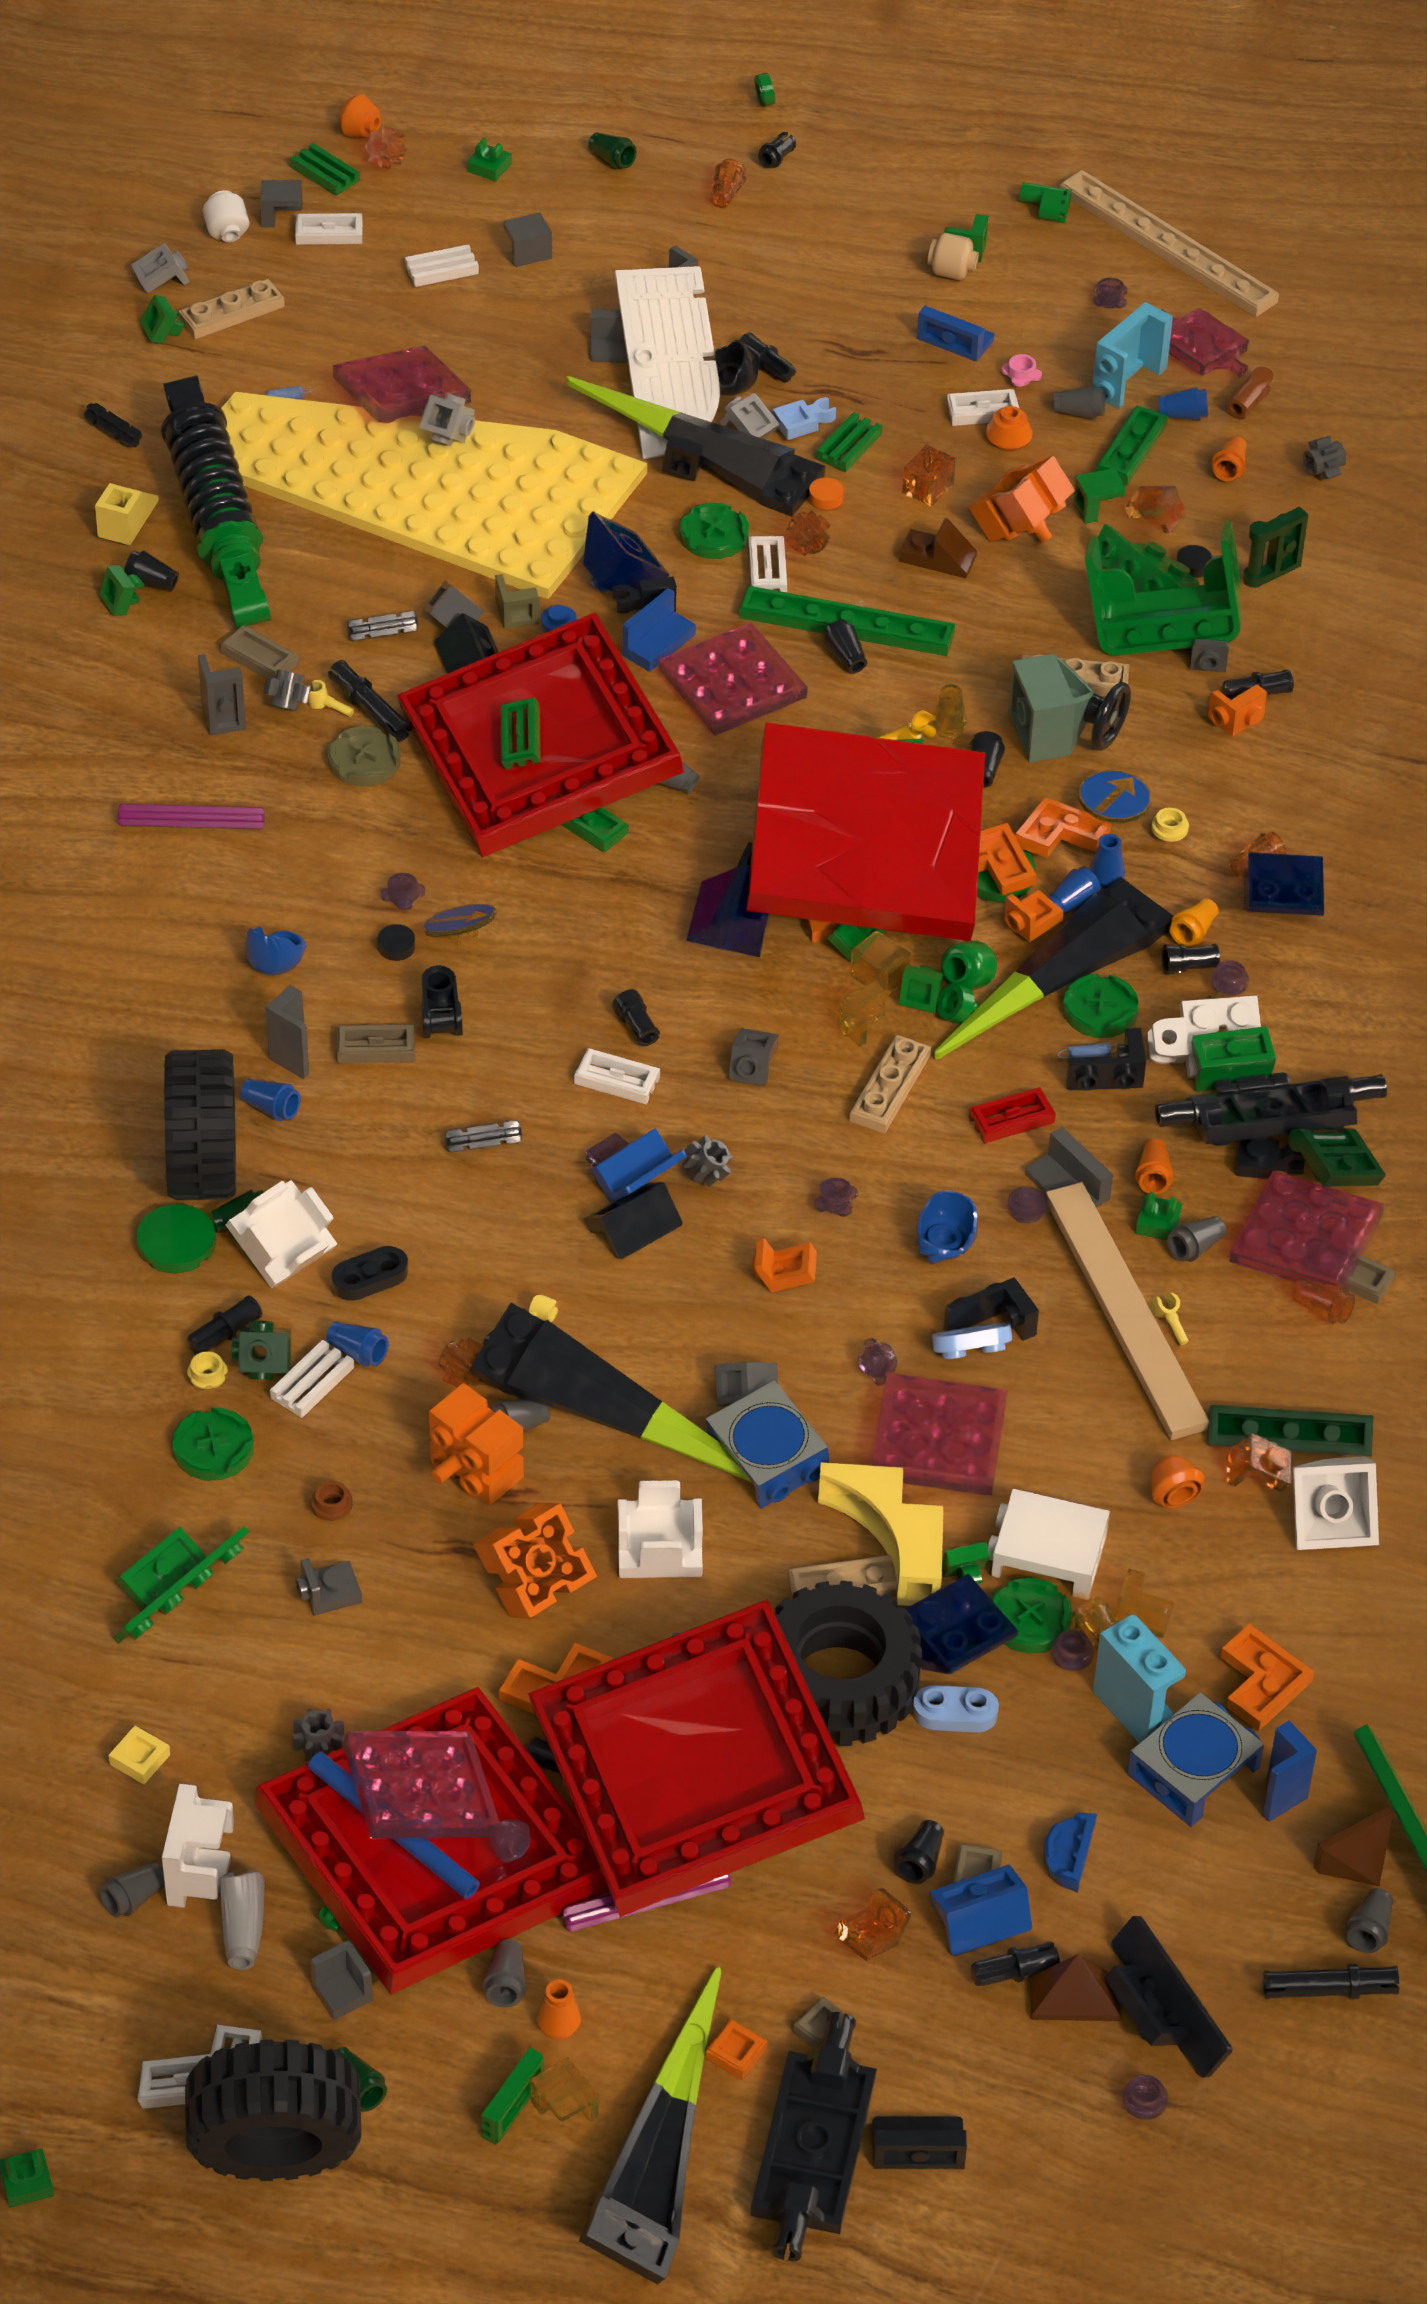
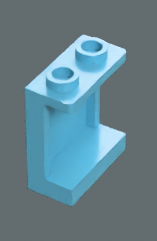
M1144 302L1097 342L1093 385L1096 388L1104 389L1106 403L1117 409L1123 405L1126 380L1140 368L1144 367L1158 375L1167 369L1173 316Z
M1132 1614L1100 1633L1093 1693L1140 1744L1174 1715L1165 1704L1166 1690L1185 1677L1186 1669L1136 1615Z

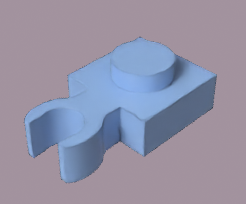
M824 397L816 400L811 405H807L804 400L774 408L772 409V415L780 424L778 426L779 430L787 440L818 431V423L834 421L836 419V407L829 409V398Z

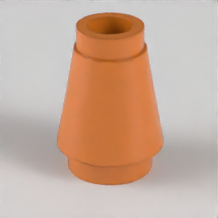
M1238 436L1230 437L1212 458L1213 472L1220 480L1230 482L1243 475L1247 448L1243 438Z
M1150 1139L1144 1144V1149L1135 1172L1136 1182L1148 1194L1152 1192L1156 1195L1165 1192L1174 1180V1172L1167 1145L1160 1139Z
M561 1979L553 1980L547 1985L537 2014V2023L540 2029L553 2039L568 2038L581 2024V2012L572 1986L567 1981Z

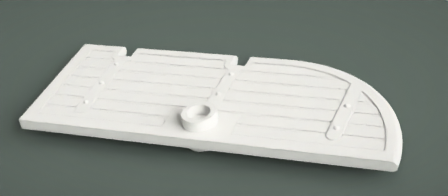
M701 267L615 270V281L633 397L712 422L719 405L720 384L716 361H704L703 357L714 356L715 353L706 298L693 297V294L704 293ZM637 422L642 458L651 459L665 456L668 440Z

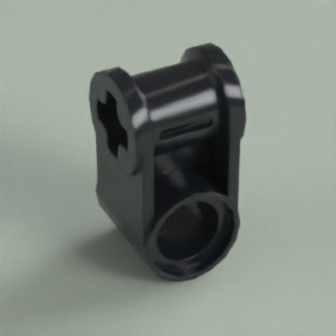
M431 966L422 974L424 1038H430L431 1034L455 1032L456 1036H463L461 1003L458 1001L456 976L446 966Z

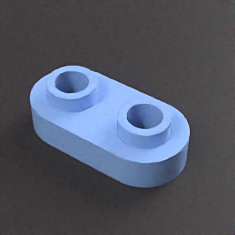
M1010 1323L987 1324L931 1335L934 1352L942 1353L943 1359L964 1357L967 1355L966 1349L981 1347L983 1353L1002 1351L1006 1349L1005 1343L1012 1341Z
M931 1685L920 1689L916 1697H914L913 1716L920 1726L929 1730L979 1733L987 1731L995 1725L998 1718L999 1704L995 1695L983 1688ZM929 1702H940L941 1704L933 1705ZM971 1704L982 1705V1707H974Z

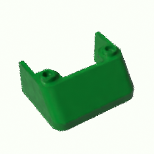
M1232 520L1224 521L1220 540L1222 555L1215 556L1206 563L1203 572L1204 585L1135 593L1133 579L1129 573L1119 568L1102 569L1097 536L1090 537L1085 554V564L1098 642L1103 651L1110 655L1119 656L1193 647V640L1195 639L1231 642L1238 636L1241 628L1240 573Z

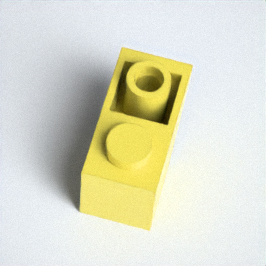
M109 483L95 505L98 537L131 545L158 503V495Z

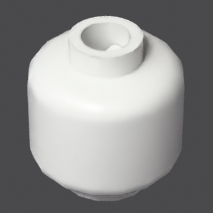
M226 190L218 191L212 194L203 206L202 212L207 230L214 239L234 242L248 230L249 218L244 201L239 195Z

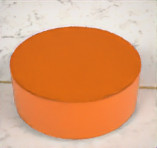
M824 477L816 479L811 483L809 487V501L814 507L821 510H832L843 503L844 487L838 480Z

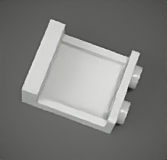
M1013 1489L1009 1503H1001L998 1511L996 1527L1001 1528L999 1537L991 1535L989 1541V1560L993 1561L991 1576L1000 1578L1004 1565L1073 1581L1072 1597L1089 1600L1107 1536L1110 1511Z

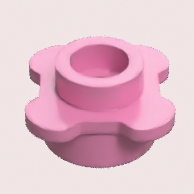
M1015 355L1010 359L1009 364L1002 366V373L1008 375L1012 380V384L1017 387L1027 385L1032 380L1039 381L1042 378V372L1036 369L1035 359L1029 355Z

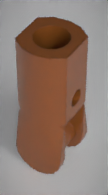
M1257 367L1247 378L1246 382L1228 399L1226 411L1232 417L1239 420L1245 419L1258 403L1269 394V383L1273 379L1272 370L1267 367Z

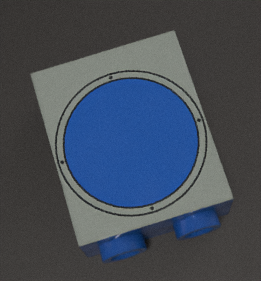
M775 1380L706 1418L707 1434L724 1445L753 1482L756 1503L761 1509L772 1502L782 1501L790 1492L807 1482L812 1483L820 1479L821 1462L829 1463L828 1446Z
M1200 1692L1131 1750L1128 1776L1187 1825L1192 1827L1203 1817L1206 1797L1242 1766H1247L1253 1772L1260 1768L1264 1743L1260 1741V1738L1253 1730L1243 1727L1229 1716L1221 1704L1212 1702Z

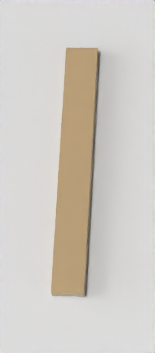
M1079 171L1060 184V188L1072 189V202L1254 317H1258L1278 303V292L1085 171Z
M1083 1182L1046 1192L1045 1201L1170 1440L1208 1430L1209 1420Z

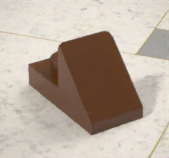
M945 518L937 535L910 529L900 550L899 562L967 578L977 556V550L953 523Z

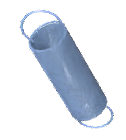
M300 385L268 390L266 395L303 399V391L305 390H302Z
M1109 1042L1069 1046L1070 1049H1066L1070 1050V1060L1110 1058L1112 1054Z

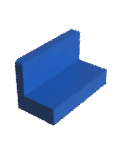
M926 305L918 314V340L975 362L978 361L994 341L995 334L985 330V328Z
M666 589L623 625L622 656L649 672L696 635V624L674 612V592L672 590Z
M654 1128L590 1170L609 1201L613 1202L634 1192L686 1158L687 1154L684 1150L672 1154L657 1129Z
M1290 1720L1277 1727L1275 1731L1267 1775L1269 1783L1263 1810V1816L1268 1821L1275 1819L1306 1800L1309 1794L1317 1749Z
M1010 1864L929 1891L931 1906L945 1923L948 1949L953 1956L1032 1929L1027 1886Z

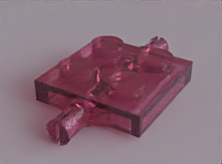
M1201 308L1182 318L1173 317L1169 354L1201 376L1221 368H1227L1238 377L1244 376L1248 366L1236 359V357L1247 351L1249 344L1247 338Z

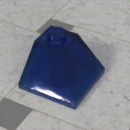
M594 511L588 516L583 565L592 575L590 581L596 588L605 593L607 590L613 592L614 586L622 584L639 589V581L669 577L670 574L637 532Z

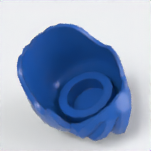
M256 927L255 929L249 928L245 949L248 961L254 969L263 974L275 976L295 968L300 962L307 945L305 940L294 932L277 931L268 936L263 933L261 927Z
M950 1190L937 1192L928 1200L919 1215L916 1226L918 1234L917 1245H919V1252L923 1255H928L930 1264L959 1257L975 1241L978 1228V1213L974 1202L968 1196Z

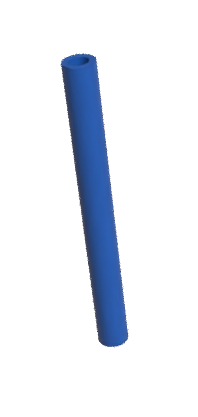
M321 1751L312 1757L308 1764L309 1770L464 1899H469L475 1894L480 1885L478 1880Z

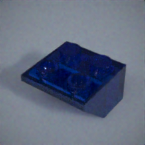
M1248 852L1244 879V910L1248 912L1324 916L1323 856Z
M741 865L701 882L686 941L760 957L771 914L746 911L750 866Z
M969 1574L906 1608L913 1618L912 1624L918 1628L921 1637V1669L950 1675L1017 1637L1019 1632Z

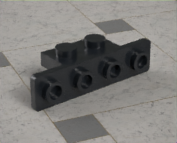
M1132 1916L1111 1941L1112 1948L1125 1966H1113L1104 1978L1113 1990L1116 2001L1126 2009L1137 2025L1139 2035L1150 2046L1179 2045L1202 2078L1211 2077L1232 2053L1233 2048L1143 1917Z

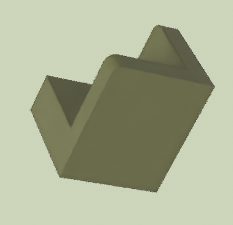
M503 574L495 575V600L504 628L539 623V596L537 589L530 588L508 592Z

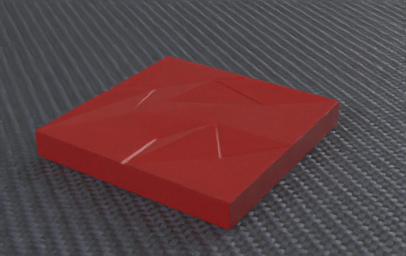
M596 612L397 695L404 718L412 725L414 736L482 858L684 773L678 749ZM535 697L539 703L541 762L533 763L532 760H527V765L521 767L518 763H513V768L506 770L502 764L501 705ZM526 708V750H528V708ZM516 711L512 712L513 753L517 752Z
M766 722L761 746L746 911L971 941L976 921L985 752L884 738L875 739L870 736Z
M768 1599L528 1693L533 1711L620 1917L865 1819L859 1796Z
M479 1687L327 1754L329 1758L480 1882L479 1888L469 1899H464L309 1770V1763L256 1787L255 1807L316 1892L324 1900L326 1906L390 1995L491 1948L502 1940L512 1938L562 1914L565 1906L593 1899L609 1891L579 1818Z

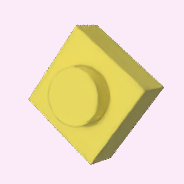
M134 1726L109 1754V1762L111 1766L145 1785L170 1756V1747L158 1738Z

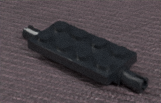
M1382 1074L1350 1079L1347 1076L1312 1082L1220 1094L1212 1093L1189 1096V1098L1183 1101L1156 1103L1155 1118L1159 1127L1191 1123L1196 1127L1206 1144L1216 1146L1228 1145L1235 1140L1250 1139L1261 1141L1273 1135H1289L1296 1128H1306L1310 1131L1318 1129L1337 1131L1343 1129L1344 1126L1357 1124V1109L1353 1105L1354 1101L1386 1098L1387 1085Z
M831 2012L828 2015L823 2044L818 2046L816 2051L809 2054L788 2052L750 2216L780 2222L772 2253L775 2257L784 2260L788 2244H790L788 2261L800 2260L807 2228L836 2234L841 2233L877 2074L876 2068L861 2066L851 2058L849 2046L853 2029L856 2026V2019L846 2013L844 2014L841 2028H839L840 2023H838L840 2012Z

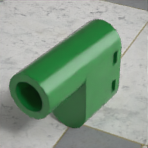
M1022 182L1020 202L1040 205L1039 219L1065 223L1072 189Z

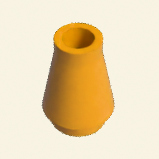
M1202 899L1199 903L1177 913L1172 918L1170 934L1174 941L1179 945L1183 944L1185 947L1201 943L1212 921L1219 913L1216 903L1210 899Z

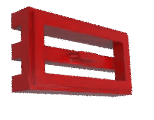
M1041 1087L969 1107V1118L972 1122L975 1121L977 1132L982 1133L981 1139L984 1144L1053 1124L1056 1118V1113ZM1034 1103H1039V1104H1036V1105H1032V1106H1029V1107H1025V1108L1020 1109L1021 1107H1024V1106H1027V1105H1031V1104H1034ZM1005 1112V1114L985 1119L986 1117H990Z

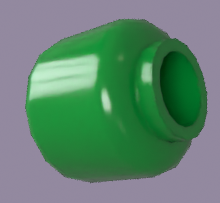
M978 940L960 942L950 946L943 954L941 960V973H944L943 978L948 985L957 983L969 987L971 990L981 989L990 984L997 971V960L993 950L987 944Z

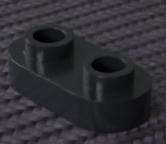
M383 1246L340 1262L332 1271V1289L341 1299L354 1301L399 1285L408 1275L407 1255L397 1247Z

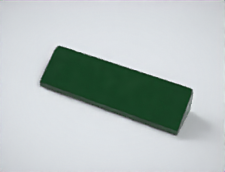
M1210 1405L1208 1411V1446L1371 1457L1374 1416Z

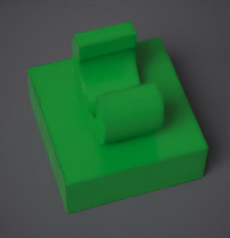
M482 138L475 147V153L467 161V172L496 182L512 164V153L503 151V146L500 143H497L495 147L487 145V139Z
M159 295L153 296L140 320L150 341L163 344L168 334L179 336L185 325L183 322L175 321L179 315L178 312L172 309L166 297Z
M120 565L107 566L99 596L114 616L127 615L129 605L139 603L140 600L134 589L144 588V583L138 575L131 574L127 576Z
M907 965L903 971L898 1005L935 1013L938 1008V999L941 994L944 973L936 972L935 968L922 965L920 968Z
M1152 1192L1144 1195L1135 1234L1167 1240L1173 1228L1179 1224L1183 1203L1177 1202V1199L1172 1196L1168 1200L1155 1197V1193Z
M986 1542L946 1550L942 1556L943 1577L958 1575L962 1593L979 1589L978 1584L982 1583L980 1570L984 1569L990 1558Z
M43 2148L0 2159V2174L9 2208L54 2196Z

